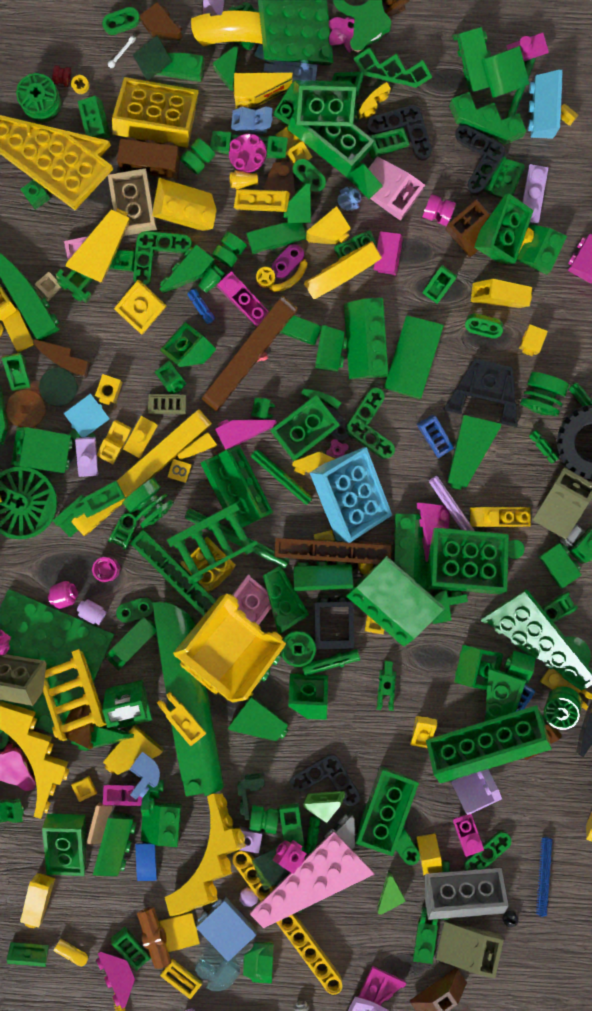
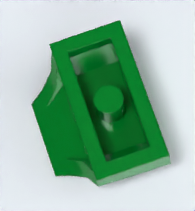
M254 942L252 949L244 954L243 976L250 978L252 982L272 984L274 943Z

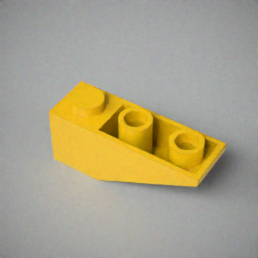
M530 507L470 508V524L472 527H531Z

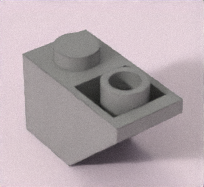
M350 813L348 816L345 814L338 821L339 826L335 830L330 829L324 837L326 838L335 831L353 849L355 847L354 815Z

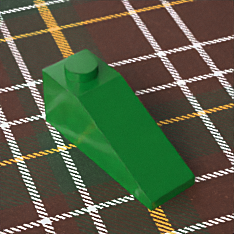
M148 53L145 73L202 82L204 58L200 55L188 53Z
M94 724V731L91 732L93 748L134 738L133 733L112 727L107 728L105 725L98 727ZM73 741L71 742V744L77 745V746H78V749H80V750H84V751H89V750H90V749H88V748H86V747H84V746H81V745H79V744H77V743H75V742H73Z

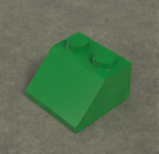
M529 224L528 228L534 231V238L532 242L524 243L516 261L548 275L567 236L551 228Z
M322 325L315 368L338 372V368L343 367L344 356H341V350L346 349L347 338L344 337L345 332Z
M462 645L454 682L471 688L487 690L489 667L500 671L503 653Z
M155 802L154 810H151L150 816H142L141 841L157 846L177 847L180 837L182 804Z

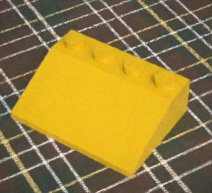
M124 77L112 117L113 135L140 140H153L163 144L170 142L174 143L175 146L188 148L199 90Z

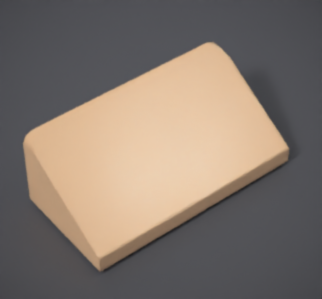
M101 802L96 805L87 840L88 844L102 842L107 819L112 812V805H103Z

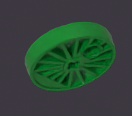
M12 467L0 472V492L5 491L7 493V499L0 502V505L6 507L0 510V514L10 511L0 521V534L11 539L22 540L35 537L44 532L53 522L52 520H54L58 508L57 493L52 483L42 473L28 467ZM18 471H19V490H18V488H17V486H16V483H15V481H14V479H13V476H12V474H11V473H13V472H18ZM24 471H28L31 474L24 489ZM6 475L13 491L1 481ZM35 475H38L42 479L30 490ZM46 482L49 489L32 496ZM49 494L47 501H33ZM22 500L25 503L24 506H20L17 501ZM33 505H45V506H44V508H43V510H42V509L37 508V507H35V506H33ZM32 510L41 513L40 518ZM29 514L38 522L36 529L34 528V525L31 521ZM13 516L9 529L6 532L1 527ZM18 517H19V536L12 534V532H13V530H14V527H15V525H16V522H17V520H18ZM24 517L32 534L24 535Z

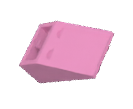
M377 156L368 169L383 187L370 199L401 221L424 190L425 184L408 172Z

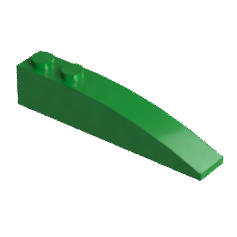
M0 253V277L36 339L43 341L60 330L58 326L60 322L54 313H50L48 309L50 304L46 298H42L24 274Z
M142 530L130 543L203 616L217 601L198 581L195 583L193 580L188 581L187 578L191 575L146 531Z

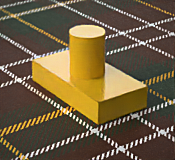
M141 416L123 450L141 458L159 425Z

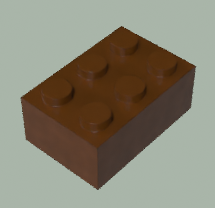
M126 137V139H120L117 163L122 172L146 169L150 176L178 179L181 155L178 146H175L174 143L156 144V141L153 140L141 142L135 138Z

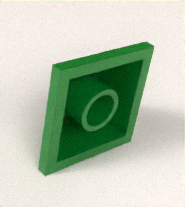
M186 322L160 349L164 355L179 367L204 364L216 350L203 335Z
M290 674L288 706L306 719L327 720L328 675L305 676V674Z

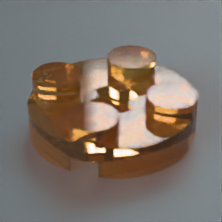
M20 390L15 392L8 400L7 416L16 426L33 428L40 424L46 415L45 403L41 396L35 392ZM24 404L26 406L30 405L29 414L21 412Z

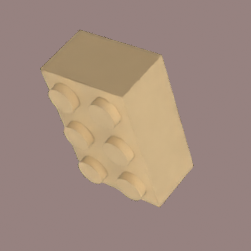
M146 169L108 175L113 210L121 209L127 212V217L131 219L124 236L139 234L144 231H156L157 225L155 217L152 216L153 201Z

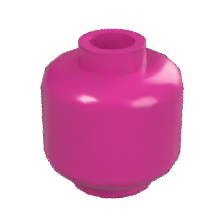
M68 581L50 587L48 594L50 604L58 609L73 605L78 597L76 586Z

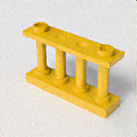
M79 649L72 652L73 658H71V661L45 670L43 692L54 723L52 730L55 737L62 741L67 740L66 732L89 723L96 724L98 727L107 725L84 653ZM71 668L78 670L79 676H77V679L50 688L48 677ZM78 686L84 688L85 694H83V697L56 707L54 695ZM85 704L90 706L91 712L88 716L62 725L59 714Z

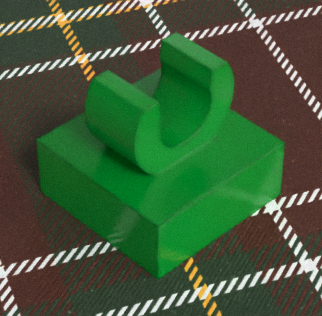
M255 398L251 417L272 418L273 415L268 414L269 407L275 408V405L270 403L271 400Z

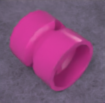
M431 194L422 217L431 221L436 219L438 224L447 226L456 203L447 199L442 201L441 197Z
M113 557L99 558L93 564V575L101 582L113 581L120 574V564Z

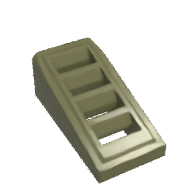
M149 394L148 414L186 415L187 395ZM154 399H158L157 410H154ZM162 399H165V410H161ZM169 399H173L172 410H169ZM177 400H180V410H176Z

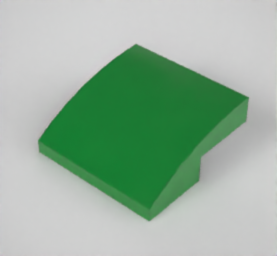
M520 46L482 59L492 97L503 95L530 84Z
M505 156L484 192L501 199L506 193L513 196L525 168L524 164L508 160ZM488 164L481 168V171L485 174L490 173L492 167ZM479 174V181L476 184L474 183L473 185L475 188L481 187L479 182L482 179V177Z

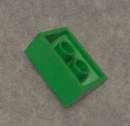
M294 80L293 106L295 124L353 126L356 86L351 81Z
M336 561V565H328V562H316L317 566H309V562L297 563V567H294L295 591L353 588L352 565L347 564V562Z
M114 810L111 812L107 819L93 875L118 876L120 871L125 870L127 860L124 859L125 852L129 853L132 841H129L130 833L134 834L137 822H134L135 816Z

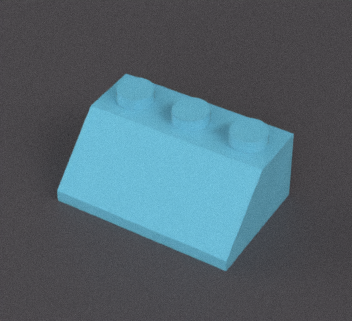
M562 70L536 75L533 82H530L529 93L532 94V101H529L528 111L532 112L531 119L528 121V131H531V138L553 139L560 129Z

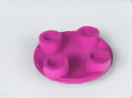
M243 134L230 142L229 159L237 170L253 172L262 166L266 158V147L257 135Z

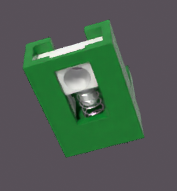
M143 680L105 689L102 711L107 728L114 726L115 729L152 720Z

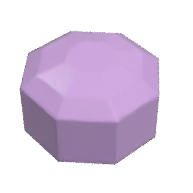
M246 886L241 890L239 900L243 906L252 907L257 903L258 897L250 887Z

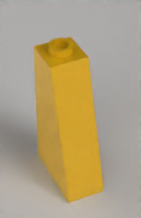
M118 208L116 211L110 210L65 266L103 283L131 220L127 217L128 213Z

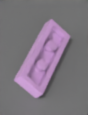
M532 164L528 166L522 203L534 210L529 224H539L548 167Z

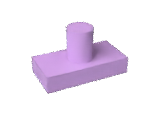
M96 437L76 438L79 477L98 476Z

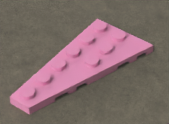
M333 831L305 858L303 864L297 868L294 874L290 873L250 912V915L265 928L375 873Z

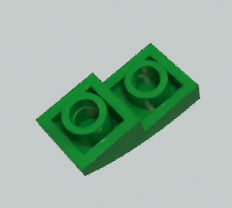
M369 230L335 246L334 250L338 259L371 241H373L376 248L377 244Z
M159 778L155 788L149 784L147 785L149 790L144 795L141 803L142 816H150L151 810H154V798H159L160 791L164 789V780H161V778Z

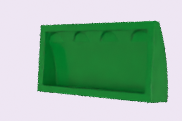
M406 316L384 389L419 400L422 398L444 325Z

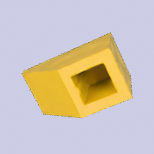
M317 452L294 461L292 466L295 467L294 471L305 475L306 472L310 474L314 469L335 458Z

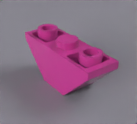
M99 952V958L96 959L100 970L104 969L107 974L104 980L108 988L112 987L115 992L112 997L116 1006L120 1005L121 1008H124L135 981L129 964L126 960Z

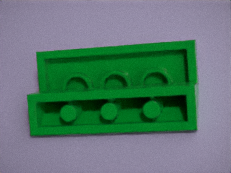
M240 445L231 447L200 463L222 508L225 509L234 503L239 507L240 510L236 512V517L242 528L273 513Z

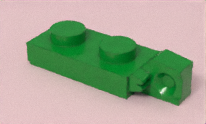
M114 481L83 498L82 501L78 502L80 507L73 510L72 513L75 518L84 514L88 518L126 497L118 482Z

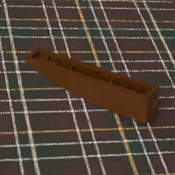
M276 538L275 557L378 564L386 556L392 560L393 543L362 541L347 543L327 539Z

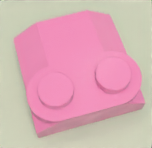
M248 574L232 595L237 598L238 609L246 614V618L259 625L271 609L267 590Z

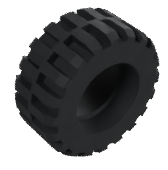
M586 405L575 409L563 420L558 431L557 447L559 455L568 469L578 476L590 479L592 478V459L582 456L576 447L578 432L584 426L592 424V405Z

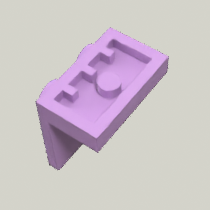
M489 769L452 781V785L467 815L502 799Z

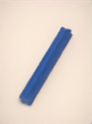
M549 837L541 838L543 839L541 841L543 845H540L543 847L540 848L543 849L540 850L542 851L540 853L542 854L540 855L542 860H539L542 861L539 862L542 865H539L541 866L539 867L541 872L538 873L541 874L538 875L541 877L538 878L541 879H538L540 880L538 882L540 886L537 887L540 889L537 890L540 891H537L539 892L537 894L539 895L537 896L539 901H536L539 902L536 903L539 905L536 906L538 907L536 908L538 909L536 914L540 917L547 916L553 840Z

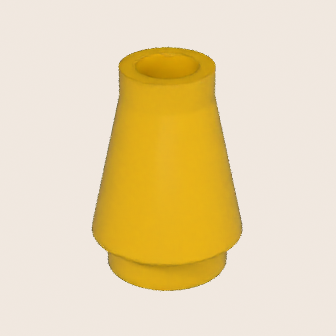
M237 170L230 172L231 188L237 190L258 185L257 173Z

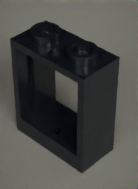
M318 598L319 602H315L316 649L354 648L353 602L349 601V598H338V601H330V598ZM320 607H348L349 639L320 640Z

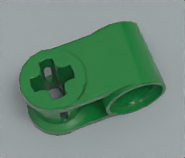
M127 513L120 517L110 535L108 543L111 544L113 542L123 547V550H127L139 523V520H135V514ZM127 516L131 517L134 521L131 527L125 525L124 520Z
M569 591L562 593L541 607L545 613L549 608L553 610L554 615L550 618L553 622L578 609V606L574 605L571 600Z
M403 827L395 851L399 853L406 864L415 865L420 860V853ZM408 851H410L411 853L415 852V857L413 859L411 857H408Z

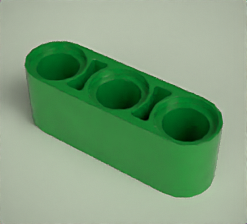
M293 315L280 333L307 344L315 345L322 327Z

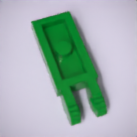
M422 907L420 921H418L413 961L433 964L438 919H432L431 923L425 922L427 910Z

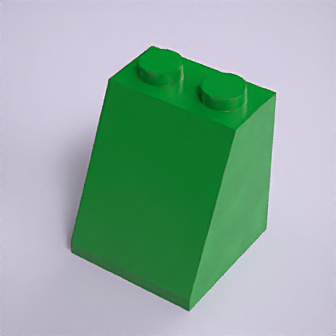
M17 427L11 465L65 473V470L69 467L67 456L68 451L72 448L71 435L28 427Z

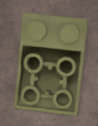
M564 467L532 521L566 540L592 499V483Z
M444 921L436 960L474 974L495 978L504 940L499 933Z

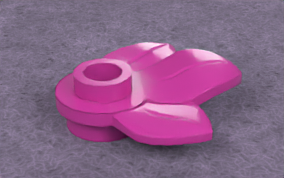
M350 16L345 19L335 17L329 21L328 25L332 30L329 36L330 45L344 43L349 53L353 51L350 41L354 35V28H349L348 24H354V17Z

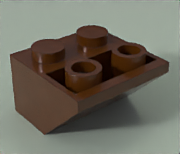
M476 199L446 226L445 230L469 258L479 251L474 246L480 229L490 215Z

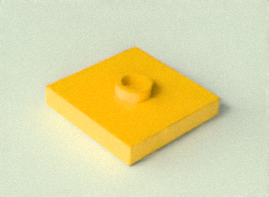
M137 280L114 309L142 335L167 305L146 285Z

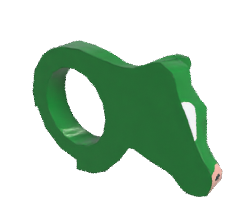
M333 0L335 7L339 11L355 19L354 35L350 41L351 48L355 52L362 53L369 44L379 41L385 33L391 31L392 21L384 12L382 0H368L360 6L349 5L344 0Z

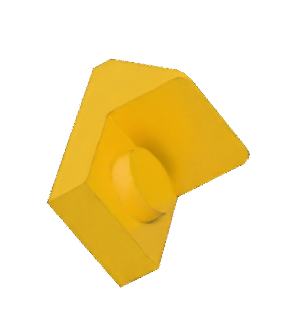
M416 716L411 745L427 748L426 740L433 738L437 727V720Z

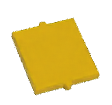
M192 912L159 921L160 926L166 932L168 952L200 944L198 929L196 928Z

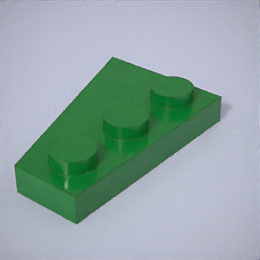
M281 566L263 575L277 631L280 634L307 617L309 613Z

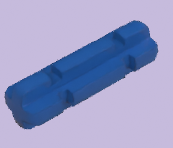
M192 289L187 295L191 301L193 300L192 303L200 315H203L204 321L207 324L213 322L215 317L212 312H209L208 306L199 297L200 295L197 290Z

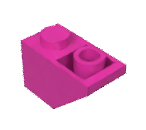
M472 814L454 818L453 822L465 856L484 851Z

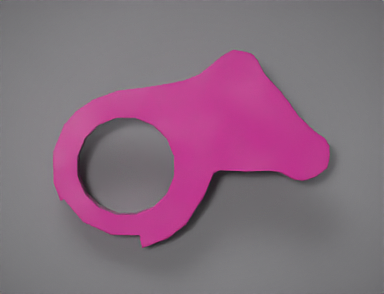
M7 744L4 752L0 753V781L19 786L24 791L33 790L36 785V779L30 773L28 762L23 757L22 750L16 747L13 748V744Z

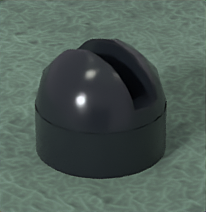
M506 911L503 914L502 920L507 927L512 928L518 924L519 919L514 911ZM507 917H508V918L514 920L515 922L512 923V922H510V921H508V920H506V919H507Z

